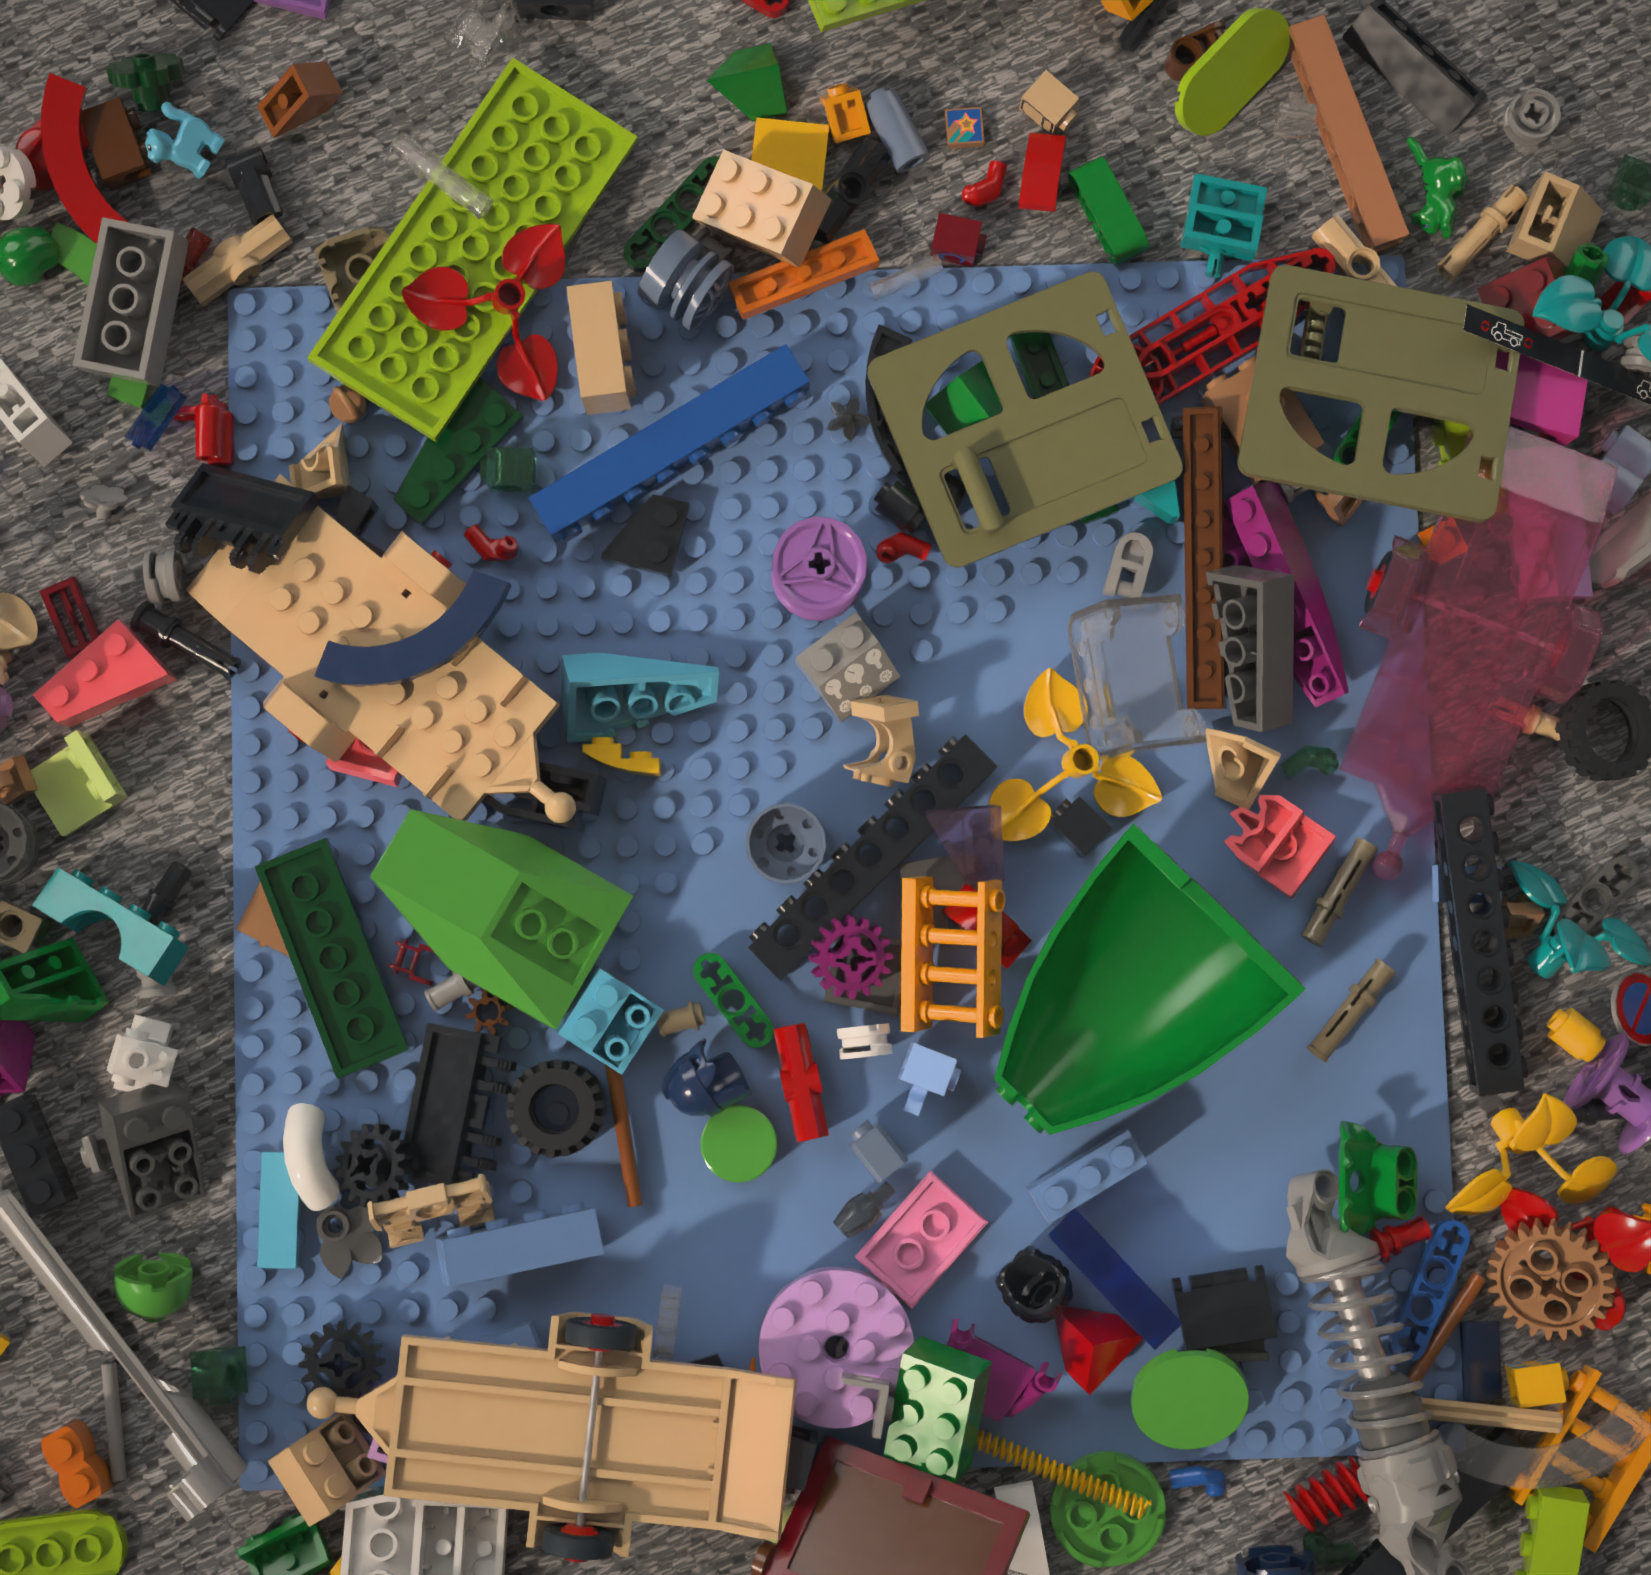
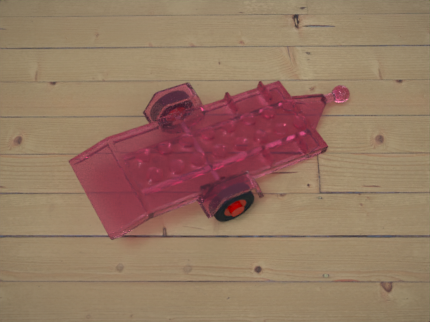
M1509 426L1497 509L1494 515L1483 523L1439 515L1427 547L1395 535L1392 541V551H1388L1377 569L1372 571L1366 585L1368 592L1365 599L1364 612L1367 614L1361 620L1359 628L1386 637L1390 641L1339 770L1374 783L1393 831L1386 851L1380 852L1373 860V871L1378 878L1392 881L1401 875L1404 865L1400 855L1407 838L1434 820L1432 791L1477 785L1486 787L1487 793H1491L1493 797L1496 789L1501 788L1502 784L1499 781L1520 729L1526 727L1524 719L1534 694L1564 704L1581 689L1602 638L1604 628L1600 612L1576 604L1572 600L1602 528L1618 471L1617 466ZM1469 429L1463 450L1469 445L1473 437L1471 429ZM1481 459L1478 477L1490 480L1492 460Z

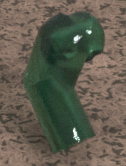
M1306 745L1282 762L1280 767L1285 775L1292 779L1307 767L1319 768L1325 775H1330L1338 769L1339 762L1336 759L1337 754L1332 749Z

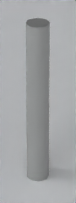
M117 1362L101 1364L112 1482L127 1479Z

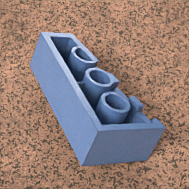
M577 1202L561 1206L562 1213L547 1216L546 1210H539L523 1214V1221L509 1223L507 1217L485 1222L486 1228L471 1231L470 1225L447 1230V1236L435 1238L442 1283L449 1287L603 1255L596 1209L585 1208L584 1202Z

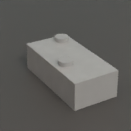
M102 217L72 366L88 373L160 387L189 240L175 231Z

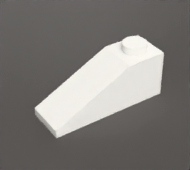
M0 359V419L16 440L45 467L73 442L4 361Z

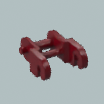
M403 939L402 943L396 941L395 944L400 947L394 964H388V967L393 968L392 973L398 975L399 971L410 974L408 979L433 986L434 981L417 976L415 971L420 954L425 950L434 953L433 950L424 944H420L419 948L410 946L407 939ZM407 949L415 951L410 969L402 967Z

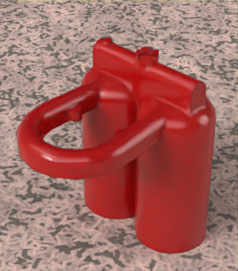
M204 393L201 396V404L172 407L167 410L166 418L179 422L195 421L196 460L206 461L208 465L216 467L234 465L233 414L227 410V405L223 401L218 400L217 395Z

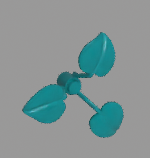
M1625 236L1612 240L1603 249V252L1608 254V263L1604 269L1605 273L1617 282H1624L1621 291L1608 310H1601L1602 301L1594 298L1595 292L1592 284L1586 279L1574 275L1557 278L1545 288L1538 298L1532 314L1534 317L1548 320L1572 332L1583 333L1584 342L1595 351H1605L1614 341L1621 344L1625 339L1643 333L1638 339V346L1642 354L1651 362V325L1643 324L1623 332L1624 318L1617 311L1631 285L1641 291L1651 290V245L1638 237Z
M1510 861L1506 864V866L1512 869L1513 875L1524 893L1537 904L1551 910L1547 925L1538 936L1541 944L1527 957L1529 966L1539 976L1550 979L1566 962L1570 966L1571 973L1604 971L1608 969L1611 965V960L1607 951L1600 943L1601 941L1611 942L1616 953L1630 962L1639 965H1651L1650 951L1640 935L1630 925L1614 917H1608L1602 922L1606 932H1602L1595 937L1587 935L1575 922L1564 918L1557 923L1558 934L1552 937L1550 935L1560 914L1559 906H1564L1567 903L1564 891L1552 876L1534 865L1519 861Z

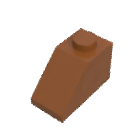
M327 61L292 64L257 105V108L273 138H276L326 113L343 94V91Z

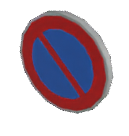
M1637 971L1628 972L1620 976L1613 987L1611 996V1013L1616 1028L1620 1034H1626L1629 1043L1634 1046H1651V976Z

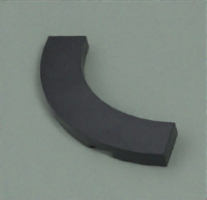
M879 324L872 340L867 360L865 391L868 418L874 439L886 463L899 481L916 494L867 374L868 366L873 359L909 345L913 339ZM946 473L944 478L958 509L966 488L962 481Z

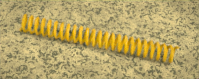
M981 1429L978 1433L976 1444L978 1443V1452L982 1451L985 1446V1455L989 1454L992 1449V1457H996L999 1453L1000 1461L1007 1454V1464L1011 1463L1014 1458V1467L1018 1466L1021 1461V1470H1024L1029 1463V1473L1036 1466L1035 1475L1039 1476L1043 1470V1480L1048 1477L1051 1471L1050 1482H1053L1058 1475V1486L1062 1484L1066 1477L1065 1489L1070 1486L1073 1480L1072 1492L1080 1484L1079 1494H1083L1087 1487V1498L1091 1496L1095 1489L1093 1499L1094 1501L1098 1500L1102 1492L1101 1504L1106 1502L1110 1494L1108 1506L1111 1507L1117 1498L1116 1510L1120 1509L1125 1500L1123 1513L1128 1511L1132 1503L1130 1515L1131 1517L1134 1516L1139 1507L1138 1520L1142 1518L1148 1505H1152L1151 1499L1147 1500L1144 1504L1145 1499L1143 1496L1137 1501L1136 1493L1130 1497L1129 1490L1125 1491L1122 1495V1487H1119L1115 1492V1485L1111 1484L1108 1488L1107 1480L1101 1486L1100 1478L1095 1479L1093 1483L1092 1474L1086 1479L1085 1471L1078 1477V1468L1074 1469L1071 1474V1466H1067L1064 1470L1063 1462L1056 1468V1459L1052 1460L1049 1465V1456L1045 1457L1042 1462V1454L1039 1453L1034 1460L1035 1451H1030L1027 1456L1028 1449L1025 1447L1020 1453V1444H1017L1012 1451L1013 1441H1010L1005 1448L1006 1439L1003 1438L998 1445L999 1436L995 1435L991 1441V1431L986 1434L984 1440V1429Z

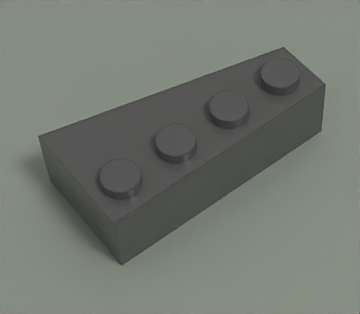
M1233 565L1207 571V583L1214 586L1217 602L1211 604L1214 619H1220L1223 641L1218 642L1221 657L1224 656L1229 668V675L1225 677L1233 726L1265 732L1292 724L1294 575L1242 565Z

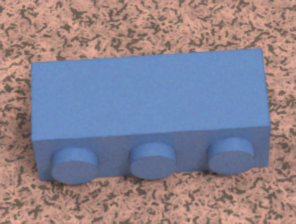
M1122 1128L1025 1188L1045 1221L1050 1224L1149 1163L1129 1130Z

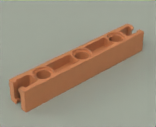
M1323 14L1289 26V55L1362 244L1365 247L1371 248L1376 253L1402 245L1403 239L1409 236V231L1325 15Z

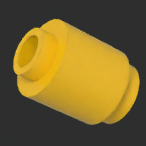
M1572 1007L1566 1011L1561 1008L1557 1010L1546 1025L1550 1028L1547 1036L1577 1060L1582 1058L1585 1062H1590L1599 1054L1606 1043V1038L1601 1035V1030Z

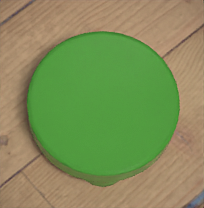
M746 1105L729 1106L724 1108V1111L711 1117L706 1123L701 1136V1153L708 1168L718 1177L730 1182H748L761 1176L771 1166L777 1151L776 1131L771 1121L761 1111Z

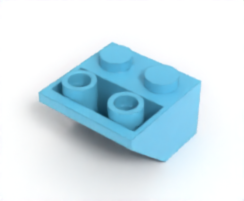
M595 964L555 1031L622 1075L664 1010Z

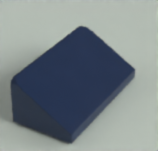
M1461 1321L1460 1339L1464 1400L1467 1402H1482L1502 1399L1499 1321Z

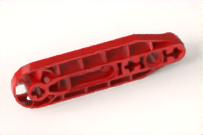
M1314 248L1251 263L1129 335L1131 342L1138 339L1141 345L1133 344L1142 368L1148 365L1154 368L1150 372L1145 373L1152 392L1157 394L1155 399L1158 406H1162L1258 348L1259 340L1241 350L1236 339L1256 327H1259L1261 330L1266 300L1262 302L1258 311L1255 308L1248 310L1246 305L1248 303L1250 306L1259 303L1264 296L1266 299L1269 280L1277 266L1285 264L1309 269L1310 266L1313 269L1320 267L1322 272L1334 274L1336 261L1330 251L1324 248ZM1266 269L1268 272L1267 276L1248 287L1240 279V277L1249 272ZM1232 283L1237 293L1215 306L1208 296ZM1300 301L1298 302L1295 321L1308 307V301L1303 306H1301ZM1201 302L1206 312L1183 325L1176 315ZM1169 320L1174 331L1151 343L1145 334ZM1209 322L1212 323V325L1205 328L1204 331L1200 332L1199 334L1195 335L1189 340H1185L1182 343H1180L1179 348L1175 349L1174 351L1170 350L1169 346H1171L1172 344L1183 339L1184 337L1188 336L1189 334L1193 333L1194 331L1198 330L1199 328L1203 327ZM1219 334L1220 337L1177 362L1176 355L1183 351L1187 353L1208 338ZM1227 345L1234 355L1210 369L1204 358ZM1155 355H1157L1158 358L1162 361V363L1165 366V369L1162 370L1159 360L1155 357ZM1099 356L1095 360L1089 377L1099 374L1104 369V362ZM1195 364L1202 374L1178 388L1173 377ZM1165 384L1171 393L1159 399Z

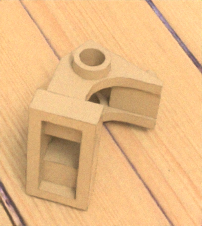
M889 695L852 700V716L861 717L874 727L876 747L870 752L867 759L844 764V769L854 771L853 779L870 782L871 779V783L892 788L894 781L909 783L916 761L911 717L919 716L918 701ZM884 752L886 756L879 762V757Z

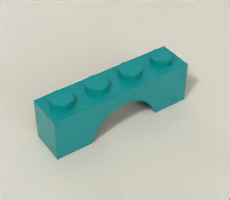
M57 867L32 906L76 933H79L85 927L95 922L114 921L121 935L119 959L165 986L189 949V946L178 940L181 932L163 921L160 922L158 927L148 922L152 916L150 913L133 903L129 909L120 905L123 897L105 886L102 887L100 892L93 889L91 885L95 880L77 869H74L70 875Z

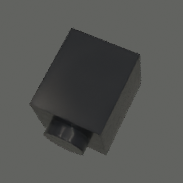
M1080 796L1072 803L1066 798L1051 813L1056 820L1049 826L1081 858L1086 856L1112 829Z

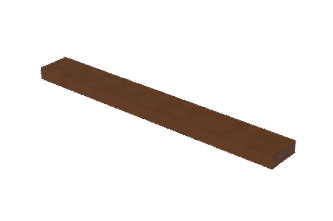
M1223 407L1183 408L1187 710L1227 709L1226 660L1224 656L1221 657L1218 643L1223 641L1220 619H1214L1211 604L1217 603L1214 586L1208 585L1206 577L1207 571L1225 567Z

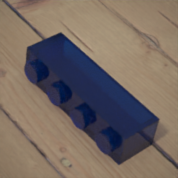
M1076 1208L1055 1220L1043 1231L1154 1350L1183 1324Z

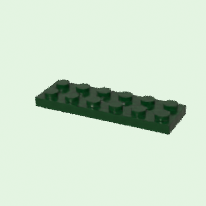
M323 838L254 866L336 1078H343L411 1050L329 840Z

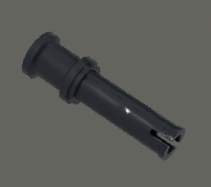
M150 601L143 602L134 612L130 628L136 633L143 631L157 640V644L162 648L174 647L180 652L224 676L227 680L232 679L237 672L226 667L224 663L239 669L241 659L234 657L185 629L180 618L166 616L156 610L155 605Z

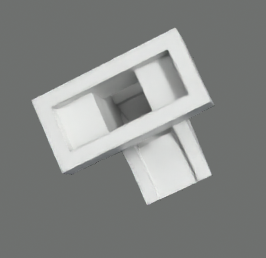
M135 1015L131 1028H126L125 1033H117L106 1070L113 1074L111 1081L115 1082L114 1089L129 1092L151 1084L168 1087L179 1051L168 1047L174 1024Z

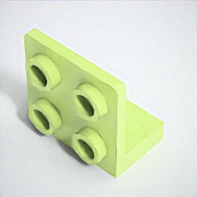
M78 730L64 737L68 747L30 770L38 789L34 791L35 795L60 835L64 837L69 836L129 798L90 735Z

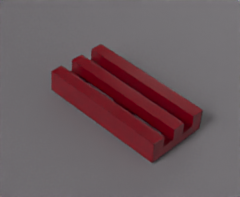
M74 576L39 591L69 660L75 658L101 635L80 584ZM69 587L92 640L87 641L65 590ZM55 593L59 595L79 643L76 647H73L52 598V595Z

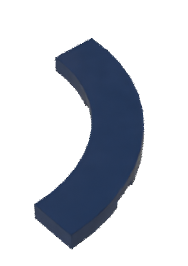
M473 570L460 596L439 619L427 628L403 640L379 646H349L328 641L314 677L339 685L365 687L385 684L395 685L431 673L464 652L469 647L468 644L479 635L484 627L487 628L502 607L512 585L504 580Z

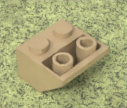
M1545 171L1530 191L1528 201L1524 206L1506 252L1531 262L1544 257L1560 259L1565 271L1577 246L1591 243L1603 210L1580 185Z
M337 1413L267 1460L309 1527L331 1515L386 1475V1471L379 1461L367 1458L370 1446L353 1422L351 1416L346 1413Z

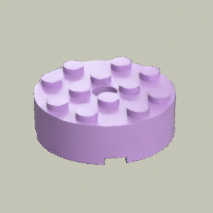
M821 1267L805 1272L791 1280L772 1300L764 1316L760 1331V1367L762 1373L797 1379L794 1406L795 1417L812 1425L825 1428L854 1427L874 1419L879 1390L842 1384V1372L886 1379L889 1381L888 1397L894 1398L902 1354L914 1343L913 1332L907 1313L899 1298L878 1278L855 1268ZM838 1335L847 1341L848 1345L845 1354L840 1357L828 1353L825 1348V1343L831 1336Z

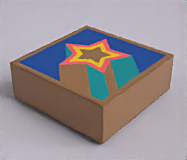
M982 107L945 109L947 149L984 147Z

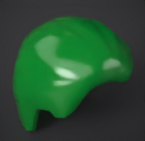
M43 227L16 228L6 232L0 239V273L3 278L15 286L37 284L42 281L41 277L45 271L57 265L58 250L56 242Z

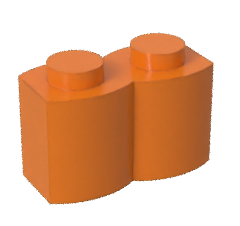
M78 1419L42 1438L43 1455L49 1466L59 1473V1485L62 1494L74 1508L77 1509L113 1488L110 1469L106 1462L96 1454L94 1437L84 1422Z

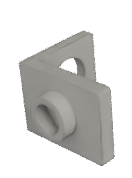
M842 1372V1384L879 1390L872 1436L873 1438L881 1439L883 1422H891L894 1407V1398L888 1397L889 1381Z

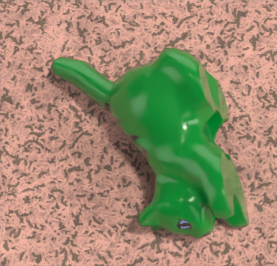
M1409 137L1406 141L1421 169L1426 194V203L1420 212L1411 215L1412 223L1419 225L1421 229L1430 235H1435L1441 229L1442 236L1445 239H1450L1457 215L1454 200L1464 195L1468 183L1465 164L1457 156L1451 158L1440 156L1428 158L1422 144L1415 138Z

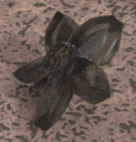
M859 399L851 400L847 404L846 409L840 403L831 402V409L836 418L829 422L826 430L838 431L843 428L845 438L852 442L855 436V427L861 428L870 424L866 416L858 414L860 408Z

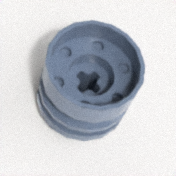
M679 229L669 236L652 258L639 283L637 293L639 297L657 309L664 308L674 299L670 318L676 321L683 317L682 325L689 331H693L713 313L726 293L728 282L732 278L734 264L728 260H722L718 263L719 254L714 251L709 252L698 261L702 250V243L682 229Z
M790 803L772 805L760 812L749 825L745 840L747 857L754 869L767 880L781 884L800 882L812 875L823 861L826 849L824 829L817 817L806 808ZM781 832L785 836L792 833L796 837L793 841L795 849L791 853L786 849L781 852L776 849V846L779 844L776 837Z

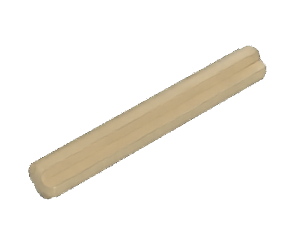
M1420 1397L1424 1410H1430L1434 1413L1432 1418L1428 1420L1548 1433H1561L1563 1427L1562 1414L1556 1411Z

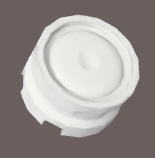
M889 1023L837 1029L838 1039L842 1040L843 1046L839 1050L840 1060L893 1054L892 1044L887 1042V1034L890 1033ZM861 1047H870L871 1050L861 1051Z

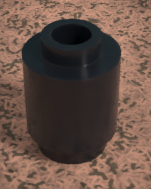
M898 480L893 485L886 482L873 499L878 503L875 511L901 531L906 529L914 534L926 519L918 496Z

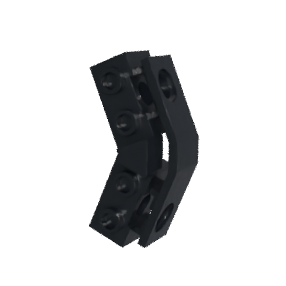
M539 762L541 782L554 793L564 792L569 794L576 803V812L573 818L565 823H556L550 820L545 813V809H543L544 804L531 793H512L521 800L532 802L530 811L510 807L495 797L494 794L487 795L483 800L496 811L509 817L584 832L585 825L580 823L582 813L599 816L607 779L599 774Z

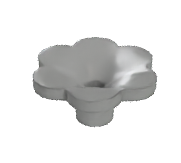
M94 485L91 489H84L80 492V498L84 501V505L88 508H96V516L100 519L111 518L112 510H115L118 506L128 504V497L124 495L122 488Z

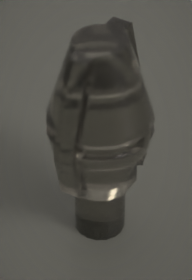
M886 1181L873 1193L869 1191L867 1194H858L845 1204L833 1221V1224L848 1239L871 1228L882 1216L880 1211L884 1208L882 1204L892 1197L896 1191Z

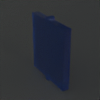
M160 383V387L156 389L124 437L130 440L137 449L143 447L151 451L187 399V396L179 392V389L174 385L167 387Z

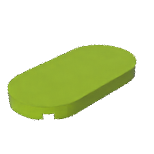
M1258 7L1247 10L1185 73L1177 90L1180 92L1179 102L1175 101V114L1178 122L1184 129L1200 136H1208L1220 131L1279 70L1287 56L1290 44L1289 25L1280 12Z
M80 1509L0 1521V1524H2L0 1525V1575H116L120 1572L127 1558L128 1539L124 1528L114 1516L100 1509Z

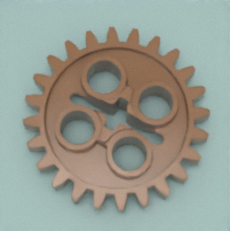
M1535 1218L1533 1229L1531 1230L1524 1222H1520L1518 1234L1508 1229L1504 1237L1505 1241L1498 1239L1494 1248L1496 1252H1491L1488 1263L1492 1266L1488 1267L1486 1277L1492 1279L1487 1289L1488 1292L1498 1293L1493 1305H1506L1503 1318L1507 1319L1515 1315L1517 1317L1516 1329L1523 1327L1525 1324L1530 1325V1336H1534L1541 1329L1544 1330L1546 1340H1550L1553 1331H1558L1564 1341L1567 1340L1568 1332L1572 1329L1578 1337H1581L1584 1325L1594 1330L1597 1318L1604 1320L1608 1311L1606 1307H1612L1614 1296L1611 1293L1615 1292L1617 1282L1611 1279L1614 1277L1615 1266L1605 1265L1609 1259L1608 1252L1596 1253L1599 1247L1597 1239L1589 1243L1585 1241L1586 1229L1581 1230L1577 1234L1571 1233L1572 1222H1568L1563 1229H1559L1555 1218L1551 1219L1549 1227H1543L1540 1219ZM1536 1251H1548L1553 1257L1549 1259L1542 1258ZM1580 1272L1587 1277V1279H1574L1570 1275V1273ZM1515 1279H1526L1532 1286L1525 1287L1519 1285ZM1558 1300L1566 1307L1556 1308L1549 1301Z

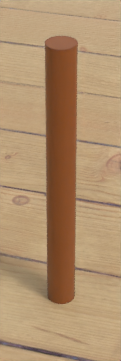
M605 1064L627 1206L643 1205L623 1078L620 1073Z
M1473 1272L1431 1336L1424 1354L1410 1368L1407 1376L1410 1377L1411 1383L1422 1381L1487 1281L1477 1273Z

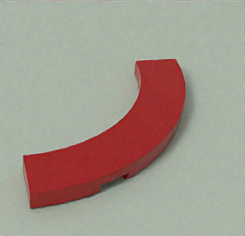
M49 72L41 107V139L47 170L66 210L76 224L97 244L102 217L124 222L128 221L103 197L84 158L81 144V117L88 89Z

